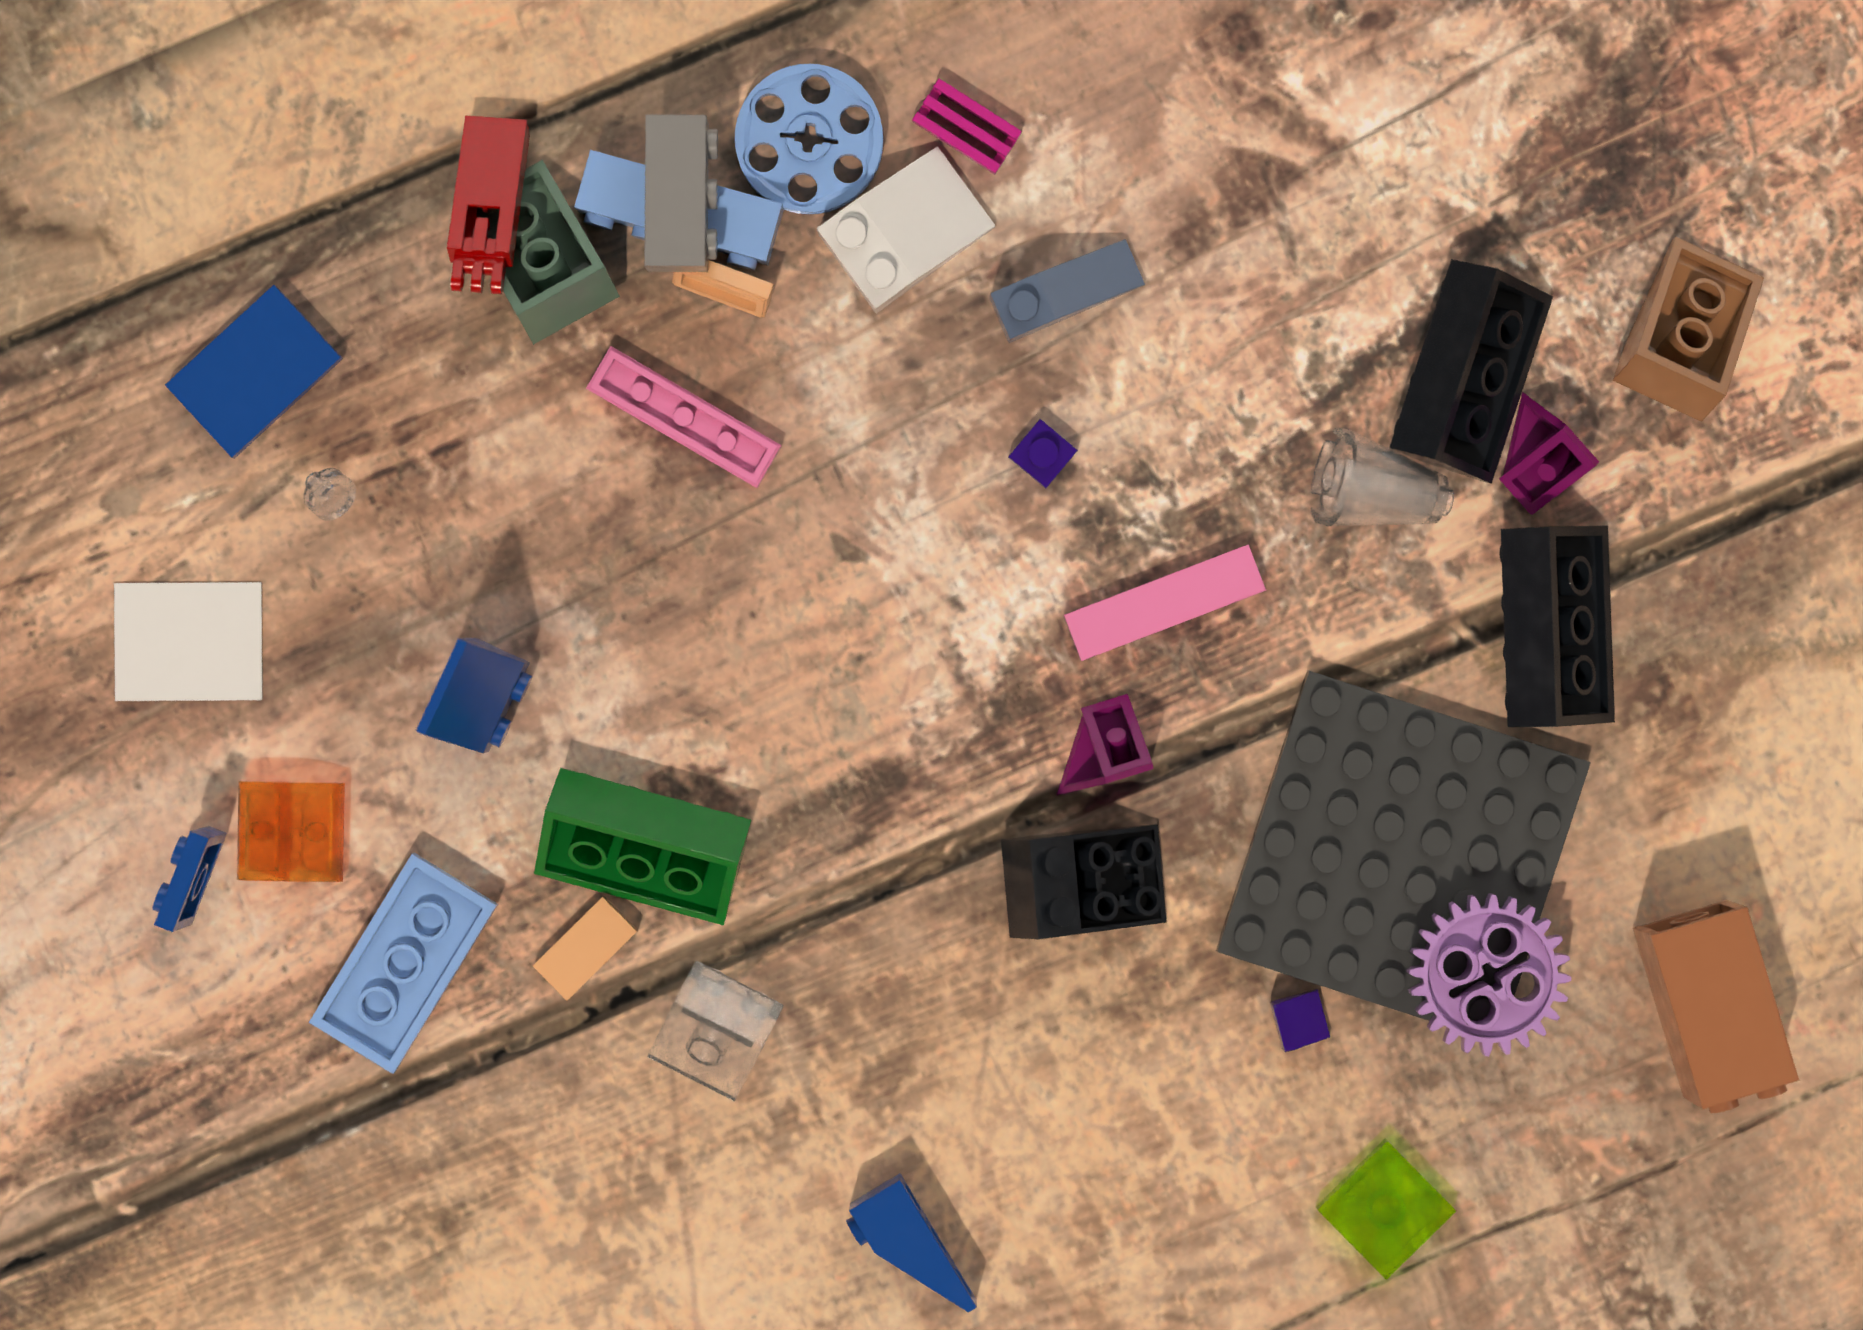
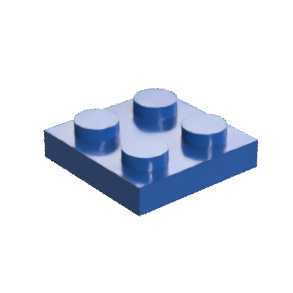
M207 826L190 831L188 838L185 836L179 838L170 861L171 864L176 865L170 884L162 883L153 903L152 910L159 912L154 923L155 926L175 932L192 925L226 838V832Z

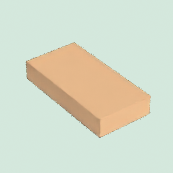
M708 260V272H673L672 283L677 287L760 318L766 315L774 286L772 283Z
M603 896L533 967L568 1001L638 929Z

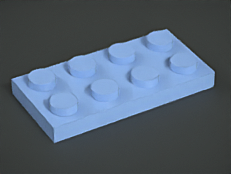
M416 853L411 854L309 1023L394 1074L498 904Z

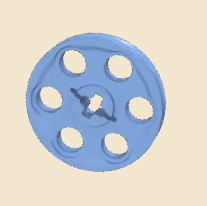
M797 64L770 74L749 93L737 118L735 149L740 167L746 179L761 197L782 203L784 210L808 215L822 214L847 205L856 199L870 184L878 170L882 157L883 128L874 101L863 86L854 78L830 66ZM821 77L828 82L830 93L824 102L812 104L803 98L801 89L807 79ZM768 95L780 98L784 104L782 117L773 123H766L760 120L756 114L758 101ZM850 107H860L869 115L868 127L859 134L848 133L841 126V115ZM813 126L817 136L824 138L826 141H837L838 144L823 142L822 144H815L812 152H804L801 142L795 141L794 138L780 137V135L796 136L797 134H805L806 127ZM758 145H770L778 154L777 164L770 171H757L750 164V153ZM854 156L862 163L863 173L857 181L844 183L835 176L834 166L841 157ZM805 174L815 180L817 192L811 200L799 202L790 196L788 187L794 177Z

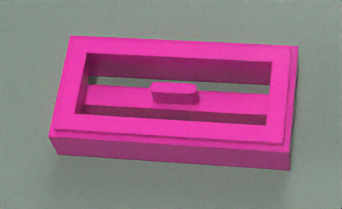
M938 78L932 91L927 95L923 105L912 119L913 123L994 175L1022 134L1021 130L940 78ZM940 96L947 97L1008 137L1004 143L940 103L938 101ZM931 110L995 150L997 154L994 159L986 156L927 118Z

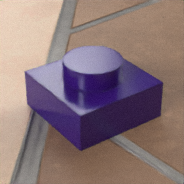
M1039 419L1008 458L1046 489L1078 450L1044 421Z

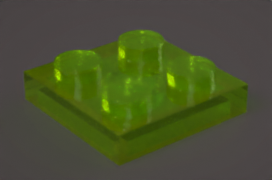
M1386 1138L1316 1206V1209L1386 1280L1456 1212L1455 1208Z

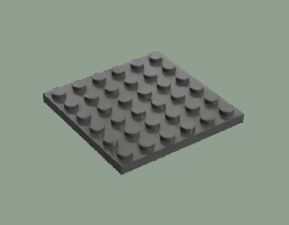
M1307 670L1216 951L1430 1021L1434 1015L1433 1012L1419 1015L1415 1010L1425 1000L1424 996L1411 995L1408 990L1412 986L1421 983L1420 978L1407 973V968L1421 965L1422 960L1412 954L1410 949L1414 947L1425 948L1428 943L1418 933L1419 930L1424 929L1434 933L1438 928L1432 919V915L1435 913L1445 920L1449 919L1451 915L1448 903L1451 901L1464 911L1467 910L1468 895H1473L1478 900L1480 907H1484L1488 893L1496 895L1499 908L1503 907L1509 896L1516 898L1517 914L1527 905L1533 906L1536 909L1531 922L1534 924L1540 920L1591 762ZM1506 928L1495 929L1490 933L1487 942L1492 954L1505 952L1511 944V935ZM1462 951L1451 952L1443 962L1444 973L1448 977L1460 976L1467 967V958ZM1522 952L1518 954L1514 959L1499 968H1494L1485 963L1482 966L1484 972L1482 977L1451 989L1449 992L1450 997L1454 998L1460 995L1465 989L1479 981H1484L1490 986L1496 983L1494 979L1496 972L1525 961L1528 953ZM1522 973L1517 974L1511 982L1513 996H1515ZM1483 995L1473 997L1468 1002L1466 1008L1468 1018L1472 1021L1484 1019L1490 1011V1002Z

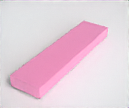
M612 346L608 349L586 387L592 393L755 488L759 487L782 447L777 442Z
M1248 544L1063 616L1080 660L1083 661L1266 591Z

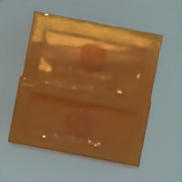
M239 781L237 880L343 882L345 783Z

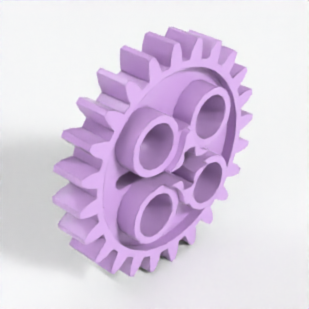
M1488 893L1484 907H1480L1475 896L1468 895L1467 910L1464 911L1451 901L1448 903L1451 915L1449 919L1445 920L1435 913L1432 915V919L1438 928L1434 933L1424 929L1419 930L1418 933L1428 942L1426 947L1410 949L1412 954L1422 959L1421 965L1407 968V973L1420 978L1421 983L1409 988V993L1414 996H1424L1425 998L1415 1008L1416 1012L1419 1015L1433 1012L1434 1015L1427 1025L1428 1029L1433 1032L1445 1025L1446 1030L1443 1035V1041L1449 1045L1460 1035L1462 1037L1461 1050L1465 1053H1469L1475 1042H1479L1481 1053L1484 1056H1490L1493 1043H1498L1502 1052L1508 1055L1511 1051V1040L1515 1038L1525 1048L1529 1047L1527 1032L1532 1029L1536 1033L1545 1036L1547 1033L1540 1022L1545 1016L1557 1021L1560 1018L1556 1011L1550 1007L1552 1002H1567L1568 1000L1567 996L1557 991V984L1570 982L1571 976L1558 972L1557 966L1566 963L1570 958L1566 954L1554 953L1553 951L1563 941L1562 937L1558 934L1546 937L1544 933L1548 930L1551 921L1543 918L1533 924L1531 921L1536 908L1527 905L1517 914V899L1510 896L1502 908H1499L1497 897L1493 893ZM1498 928H1506L1511 935L1509 948L1503 953L1492 954L1487 945L1490 933ZM1454 951H1462L1467 958L1465 971L1460 976L1448 977L1443 969V962L1446 956ZM1522 952L1528 953L1527 960L1494 974L1496 981L1494 985L1490 986L1484 981H1479L1465 989L1460 995L1454 998L1450 997L1449 992L1451 989L1482 977L1484 974L1482 966L1485 963L1494 968H1499L1514 959L1518 954ZM1530 972L1534 979L1532 992L1523 998L1514 997L1511 992L1513 978L1519 973ZM1475 996H1486L1490 1002L1488 1015L1479 1021L1470 1020L1466 1013L1468 1002Z

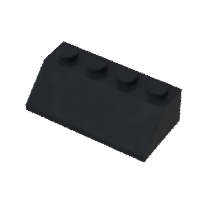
M1451 259L1446 277L1441 284L1440 295L1430 325L1426 330L1425 340L1415 371L1410 379V386L1399 419L1395 424L1394 435L1389 448L1416 460L1492 484L1553 296L1498 268Z
M1547 526L1501 529L1499 555L1502 563L1503 595L1501 607L1504 613L1505 644L1503 647V657L1506 668L1505 708L1507 710L1508 727H1561L1614 723L1608 526Z

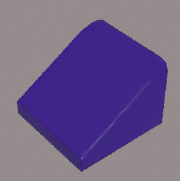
M1318 989L1270 1001L1284 1052L1293 1051L1330 1038Z

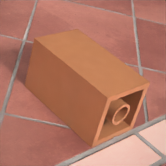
M1724 900L1633 928L1682 1095L1685 1099L1701 1109L1709 1108L1710 1113H1720L1738 1107L1739 1098L1756 1093L1758 1099L1778 1096L1787 1092L1786 1084L1799 1081L1748 907Z

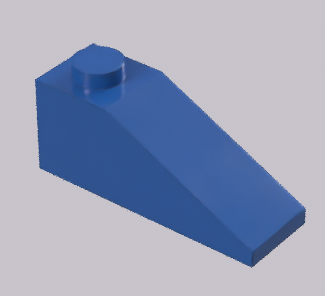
M901 1173L850 1203L849 1212L852 1217L847 1219L846 1222L860 1246L868 1242L875 1254L968 1313L977 1308L976 1297Z

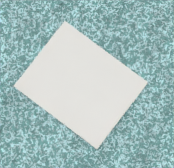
M262 582L114 583L115 701L262 700Z

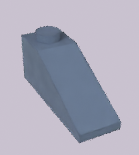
M1125 239L990 293L989 299L1008 343H1011L1142 287L1145 283Z

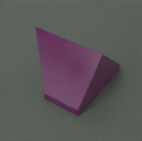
M1522 392L1504 472L1499 480L1532 516L1593 469L1599 461L1564 422Z
M1128 694L1081 708L1082 718L1057 795L1107 784L1154 769Z

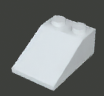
M937 146L854 200L817 227V232L877 314L996 226Z

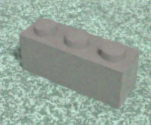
M646 114L644 266L648 272H708V259H717V229H708V209H717L718 183L717 179H708L709 159H718V129H709L706 115Z

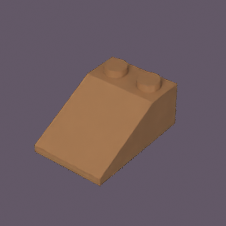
M1675 237L1667 250L1626 340L1613 381L1702 422L1727 394L1764 277Z

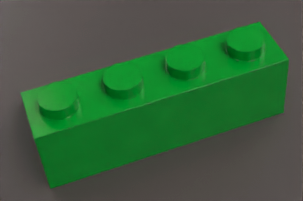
M560 768L544 813L534 874L724 926L744 854L751 819L692 804L681 799L648 792L633 786H626L593 777L585 773Z

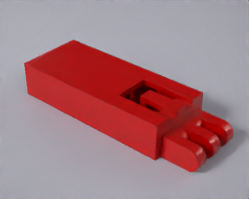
M465 115L447 242L450 263H453L451 291L462 292L465 274H472V293L483 292L485 275L492 276L490 281L491 294L502 295L506 267H513L530 139L527 120ZM478 207L482 208L485 213H488L489 208L499 209L495 239L487 238V232L490 230L489 218L477 217Z

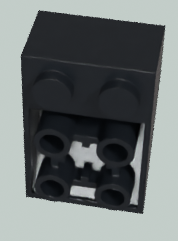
M1158 824L1001 839L1010 938L1039 940L1167 922Z

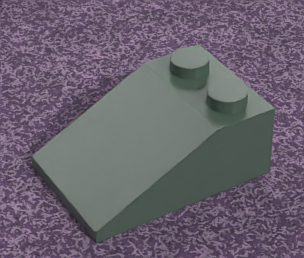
M543 160L525 169L513 267H506L503 292L533 345L620 297L605 266ZM478 207L477 217L489 218L490 230L487 232V238L495 239L499 209L489 208L488 213H485L482 208Z

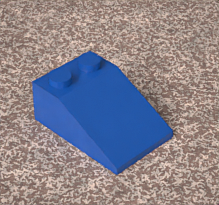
M458 638L416 732L480 753L489 752L492 745L500 748L512 723L511 720L505 718L513 700L519 703L522 701L532 680V676L525 673L530 662L478 638Z

